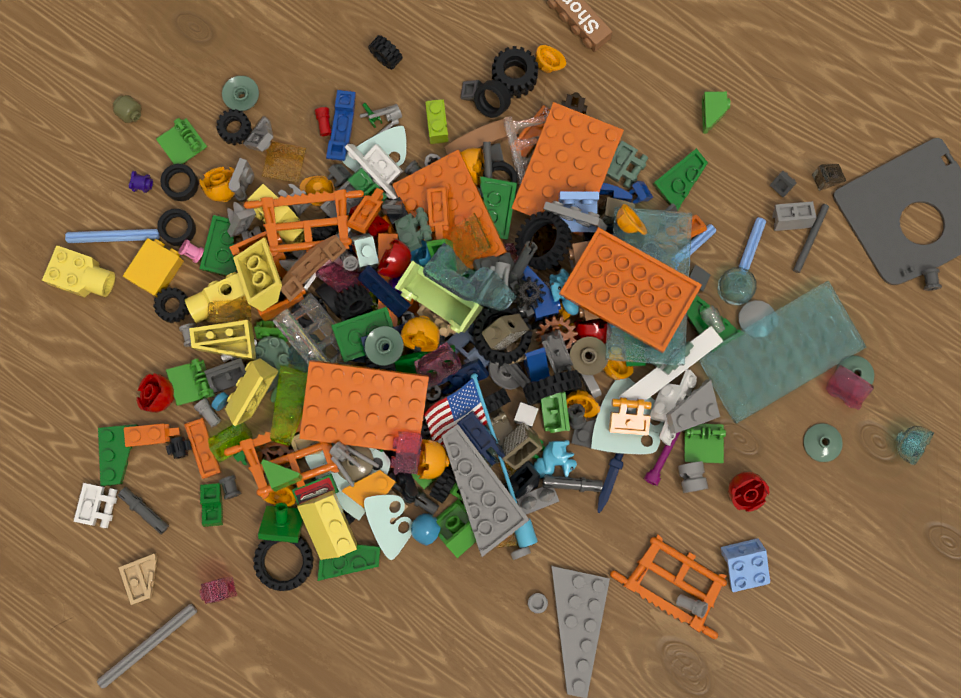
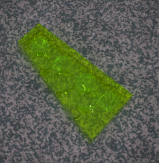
M280 366L270 434L271 441L290 446L303 414L308 372Z

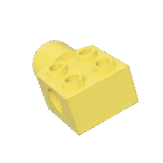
M262 184L247 201H261L260 198L263 197L278 199V197ZM288 206L274 207L276 223L301 221ZM262 207L253 208L256 212L255 217L266 224ZM304 228L277 231L286 244L302 243L305 240Z
M56 246L42 281L50 286L82 297H86L90 293L107 297L114 286L115 273L100 268L99 262L92 257Z
M236 272L228 274L226 279L209 283L208 287L204 288L203 291L185 299L186 306L196 323L211 317H223L248 305L239 274Z

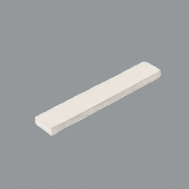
M710 326L690 341L694 346L690 350V354L679 362V367L675 371L672 370L669 375L664 373L663 369L666 366L664 363L659 369L656 367L618 397L627 398V400L636 401L637 399H644L646 401L721 344L723 340L713 327ZM676 352L669 358L672 359L678 352ZM627 408V409L631 412V411L634 410L635 408Z

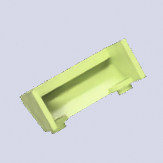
M414 261L410 263L395 286L397 290L402 291V297L409 301L412 298L448 321L451 324L449 328L458 334L460 332L465 333L484 308Z

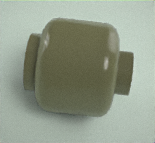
M129 95L116 98L113 103V112L125 123L136 122L140 119L141 105Z

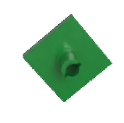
M277 503L275 506L266 505L258 532V539L298 543L304 522L298 508H288L285 503Z

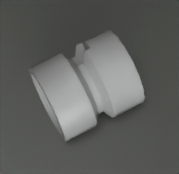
M703 461L678 466L679 475L683 478L681 482L683 493L709 489L707 479L703 477L705 473Z

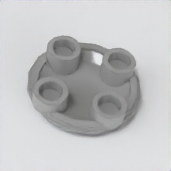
M755 300L748 302L738 314L742 330L751 338L767 336L776 326L777 317L774 309L763 301Z

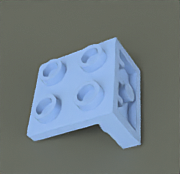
M560 191L559 202L564 204L563 207L570 209L571 206L581 209L582 213L588 214V212H593L597 214L599 192ZM563 219L569 225L571 232H596L597 227L593 225L589 228L582 226L576 222V219H573V221Z
M759 538L721 547V554L728 565L732 592L770 584L767 551Z

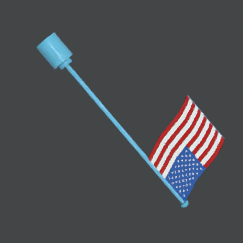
M476 373L472 374V379L457 392L435 403L424 413L432 440L437 441L444 448L441 436L457 425V422L471 411L476 413L484 425L488 424L490 433L496 439ZM498 456L510 495L516 501L505 463ZM528 518L529 521L514 532L519 548L538 542L530 518Z

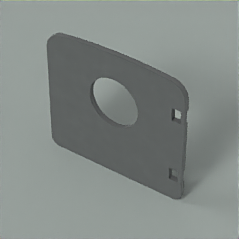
M940 138L931 139L838 188L833 193L835 203L884 282L890 285H899L921 276L923 270L937 268L961 255V168L951 156L944 141ZM946 155L951 164L946 166L941 157ZM914 203H925L934 207L939 212L943 220V231L936 242L920 245L906 238L900 227V217L907 206Z

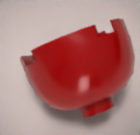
M393 238L390 242L392 247L385 250L378 266L380 270L377 271V273L388 278L402 276L409 267L412 256L409 247L405 243Z
M603 319L587 320L585 323H581V320L573 322L575 324L573 330L578 332V335L575 336L577 340L583 337H595L605 344L611 336L612 329H610L609 323Z
M153 373V375L148 374L143 378L138 387V391H141L140 398L137 397L136 401L141 410L158 413L166 410L174 400L173 385L162 375Z
M754 472L737 474L732 478L728 487L730 501L737 510L741 509L746 512L757 510L766 502L765 498L770 493L769 486L764 479Z

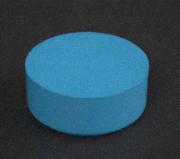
M225 392L218 394L211 404L216 411H220L228 403L229 395Z

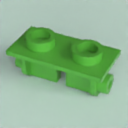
M261 320L254 326L257 339L275 336L283 339L285 342L295 341L293 332H295L296 325L292 324V322H278V327H275V321Z

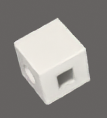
M520 402L514 422L517 424L526 423L532 428L538 408Z

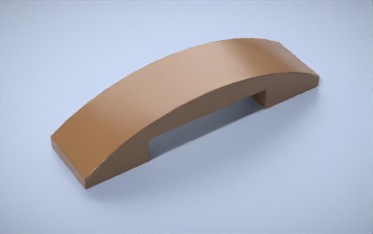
M505 118L479 127L446 145L444 149L447 155L456 150L462 152L467 148H483V142H491V144L500 140L503 142L519 135V132L512 118Z
M336 235L325 239L310 249L290 268L281 281V292L290 302L305 289L302 284L328 260L334 262L346 250L340 239Z

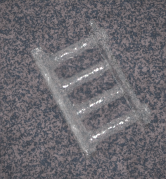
M548 107L544 108L543 116L519 122L513 121L512 116L505 117L503 120L515 171L517 172L519 187L525 175V168H527L531 157H522L520 150H523V147L536 145L540 136L521 140L517 139L516 132H518V129L545 123L549 114Z
M311 293L299 303L300 309L292 314L286 309L273 320L274 324L308 365L310 360L338 363L342 360L331 325L336 323ZM307 313L314 323L304 329L297 320ZM320 329L326 338L316 344L309 335ZM332 344L339 353L328 359L322 350Z

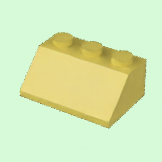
M262 238L233 257L248 304L261 312L278 302L282 287L267 240Z
M261 358L250 361L247 364L244 377L238 380L236 391L231 393L227 399L228 404L225 410L234 426L252 418L279 372Z
M334 490L297 505L320 560L337 558L357 549V541Z

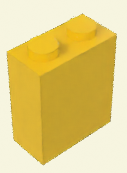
M147 238L123 277L153 296L158 297L157 293H161L162 289L166 290L184 261L179 257L180 254L172 248L167 250L164 248L165 244L155 239L152 241Z

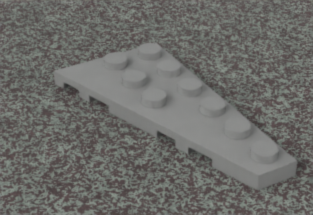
M457 424L441 437L480 555L483 557L527 523L529 519Z
M551 566L566 691L568 695L587 698L610 578Z

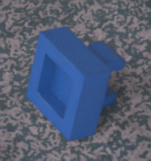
M637 181L633 184L634 189L629 191L631 195L637 194V199L633 201L634 204H638L641 201L648 202L653 198L647 185L642 181Z

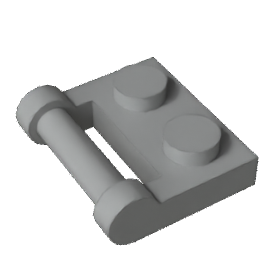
M239 158L229 182V189L235 193V198L239 202L246 201L247 194L245 192L248 185L252 184L254 180L252 168L248 161Z

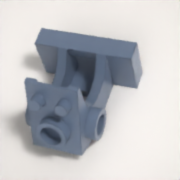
M473 323L465 333H456L441 346L454 345V356L458 353L462 354L466 358L464 360L465 364L478 358L484 367L489 366L491 362L489 359L488 361L485 360L484 356H481L478 353L479 350L475 347L469 353L463 349L469 342L475 346V342H473L475 326Z

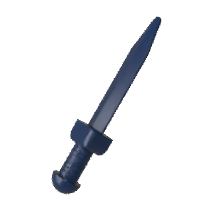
M616 453L615 457L609 461L608 465L610 468L599 496L598 513L603 510L608 502L618 472L623 468L622 457L624 453Z

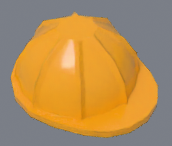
M540 45L537 48L535 58L540 70L545 73H551L561 70L566 66V59L558 50L547 45Z
M325 176L305 178L299 187L307 195L309 192L315 195L316 192L322 194L324 191L327 193H334L335 191L333 182ZM325 202L311 204L314 206H322Z
M623 204L616 216L620 229L626 233L640 232L646 235L647 229L638 215L628 205Z
M609 350L608 362L603 369L607 377L620 380L631 376L633 366L626 367L625 355L617 350Z
M577 390L571 392L566 398L567 409L573 404L583 405L585 408V418L595 417L600 412L599 404L587 391Z
M290 485L276 492H271L264 500L273 505L285 503L287 506H292L296 501L292 492L294 486Z

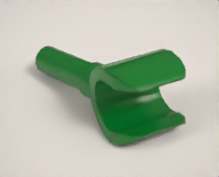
M364 103L362 105L364 109L367 111L368 115L375 114L371 111L367 103ZM380 116L372 119L369 118V121L374 128H376L374 124L375 121L379 120L382 124Z

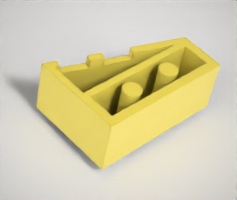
M248 320L189 328L191 347L197 351L256 360L252 323Z

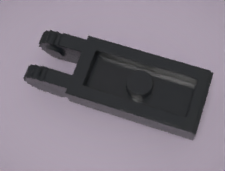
M390 451L388 455L390 468L393 469L396 483L401 486L403 491L401 496L405 502L412 503L419 492L401 452Z

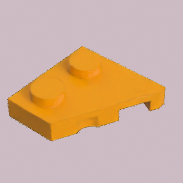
M379 470L355 482L354 487L348 486L344 488L342 492L364 508L365 498L387 495L396 481Z

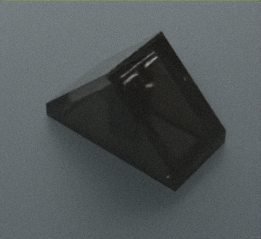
M822 164L812 174L819 191L846 181L839 164Z

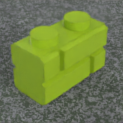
M444 100L426 101L430 144L449 142Z

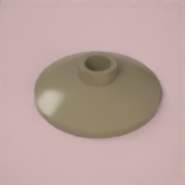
M583 337L573 344L570 350V358L573 368L579 373L595 375L601 372L607 365L609 353L606 345L600 339ZM591 352L592 357L586 358L585 353Z
M348 445L350 448L374 461L373 454L369 448ZM350 453V456L356 459L361 465L360 467L351 465L348 459L341 462V465L353 482L367 477L373 469V465ZM339 470L338 474L345 479V477Z

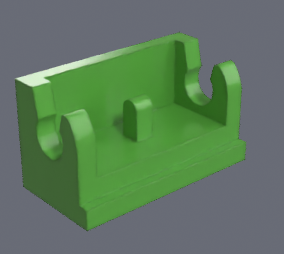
M560 392L541 399L544 431H550V433L569 431L566 392Z

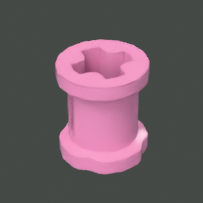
M186 239L178 253L180 255L184 254L191 258L194 263H197L203 255L204 248H198Z

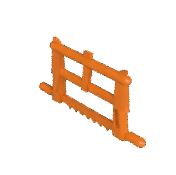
M346 189L334 191V193L324 191L322 194L316 192L315 195L310 192L308 195L302 193L301 196L296 194L293 197L287 195L286 198L280 195L278 199L263 197L260 198L261 201H246L244 207L246 209L262 207L266 222L263 225L267 232L272 257L277 256L281 252L306 250L307 253L314 246L324 241H312L311 228L338 225L340 241L346 249H349L348 245L352 244V239L348 238L347 222L349 215H347V198H361L364 196V192L362 190L347 192ZM335 201L337 217L276 223L274 207ZM304 228L305 242L278 245L277 231Z
M302 419L300 423L287 424L286 428L273 429L271 433L259 434L255 439L250 438L240 441V445L224 450L226 456L243 450L250 465L248 469L252 472L259 488L256 494L262 496L263 500L269 496V493L274 491L270 485H267L263 473L264 469L262 464H260L255 447L299 432ZM320 442L269 461L277 465L289 462L291 469L303 476L301 481L294 483L297 484L298 488L305 486L304 480L329 471L333 473L339 472L337 465L331 460L333 456L329 453L332 443ZM323 450L327 464L301 473L296 459Z
M657 534V537L650 538V547L643 557L637 561L639 564L628 579L615 570L610 572V576L624 584L625 588L639 593L642 599L646 598L648 603L653 602L654 606H659L661 611L666 610L667 614H672L674 619L679 618L681 623H688L694 630L699 633L702 631V633L712 639L718 638L716 631L703 624L710 608H714V603L721 587L727 585L725 580L727 575H717L694 561L696 557L690 552L687 556L665 544L662 537ZM659 549L683 563L677 576L652 562ZM689 568L694 569L713 581L706 594L683 581ZM647 570L653 571L702 602L708 603L705 616L700 618L694 614L692 617L639 585Z

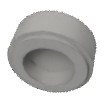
M529 546L511 552L512 559L515 560L530 554Z
M535 593L528 599V607L534 613H542L548 606L547 598L543 594Z

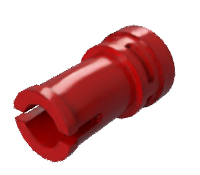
M320 107L315 109L320 136L331 135L329 108Z

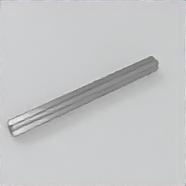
M192 604L186 606L97 680L98 685L103 689L111 684L196 614L197 609Z

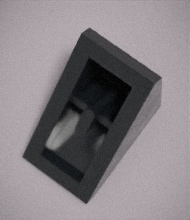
M529 460L509 478L516 500L539 485L540 474ZM505 482L503 485L509 492L507 482Z

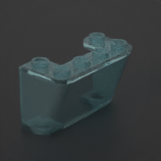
M446 243L441 245L423 269L425 277L461 299L492 309L505 310L517 297L495 271L487 267H482L476 272L471 270L459 259L453 248ZM467 273L470 274L468 279L465 278L463 275Z

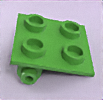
M177 118L174 121V127L156 138V140L173 164H184L207 148V146L187 118L184 120Z
M194 359L191 361L192 363L166 369L168 379L174 388V398L177 406L215 396L204 372L206 370L204 360Z
M699 424L686 429L684 462L724 463V437H726L724 425Z

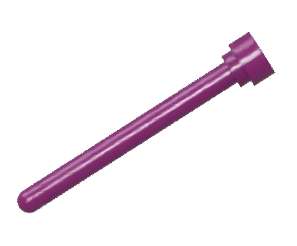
M680 432L676 433L670 446L665 444L653 470L650 469L644 477L646 482L658 486L661 480L660 471Z

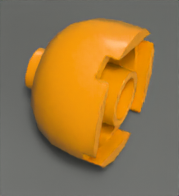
M467 148L461 154L475 184L480 185L479 177H482L484 169H482V163H484L483 149Z
M224 167L214 168L204 174L205 178L203 180H199L202 191L209 199L217 202H227L235 195L229 189V182L234 173L232 167H229L230 170H225Z
M419 316L405 323L401 331V337L405 346L411 349H415L416 346L420 347L423 352H430L437 349L440 341V332L438 326L429 317Z
M422 439L420 441L419 449H421L420 455L417 454L416 456L417 475H420L419 479L437 478L444 472L445 467L449 466V459L445 448L434 440Z

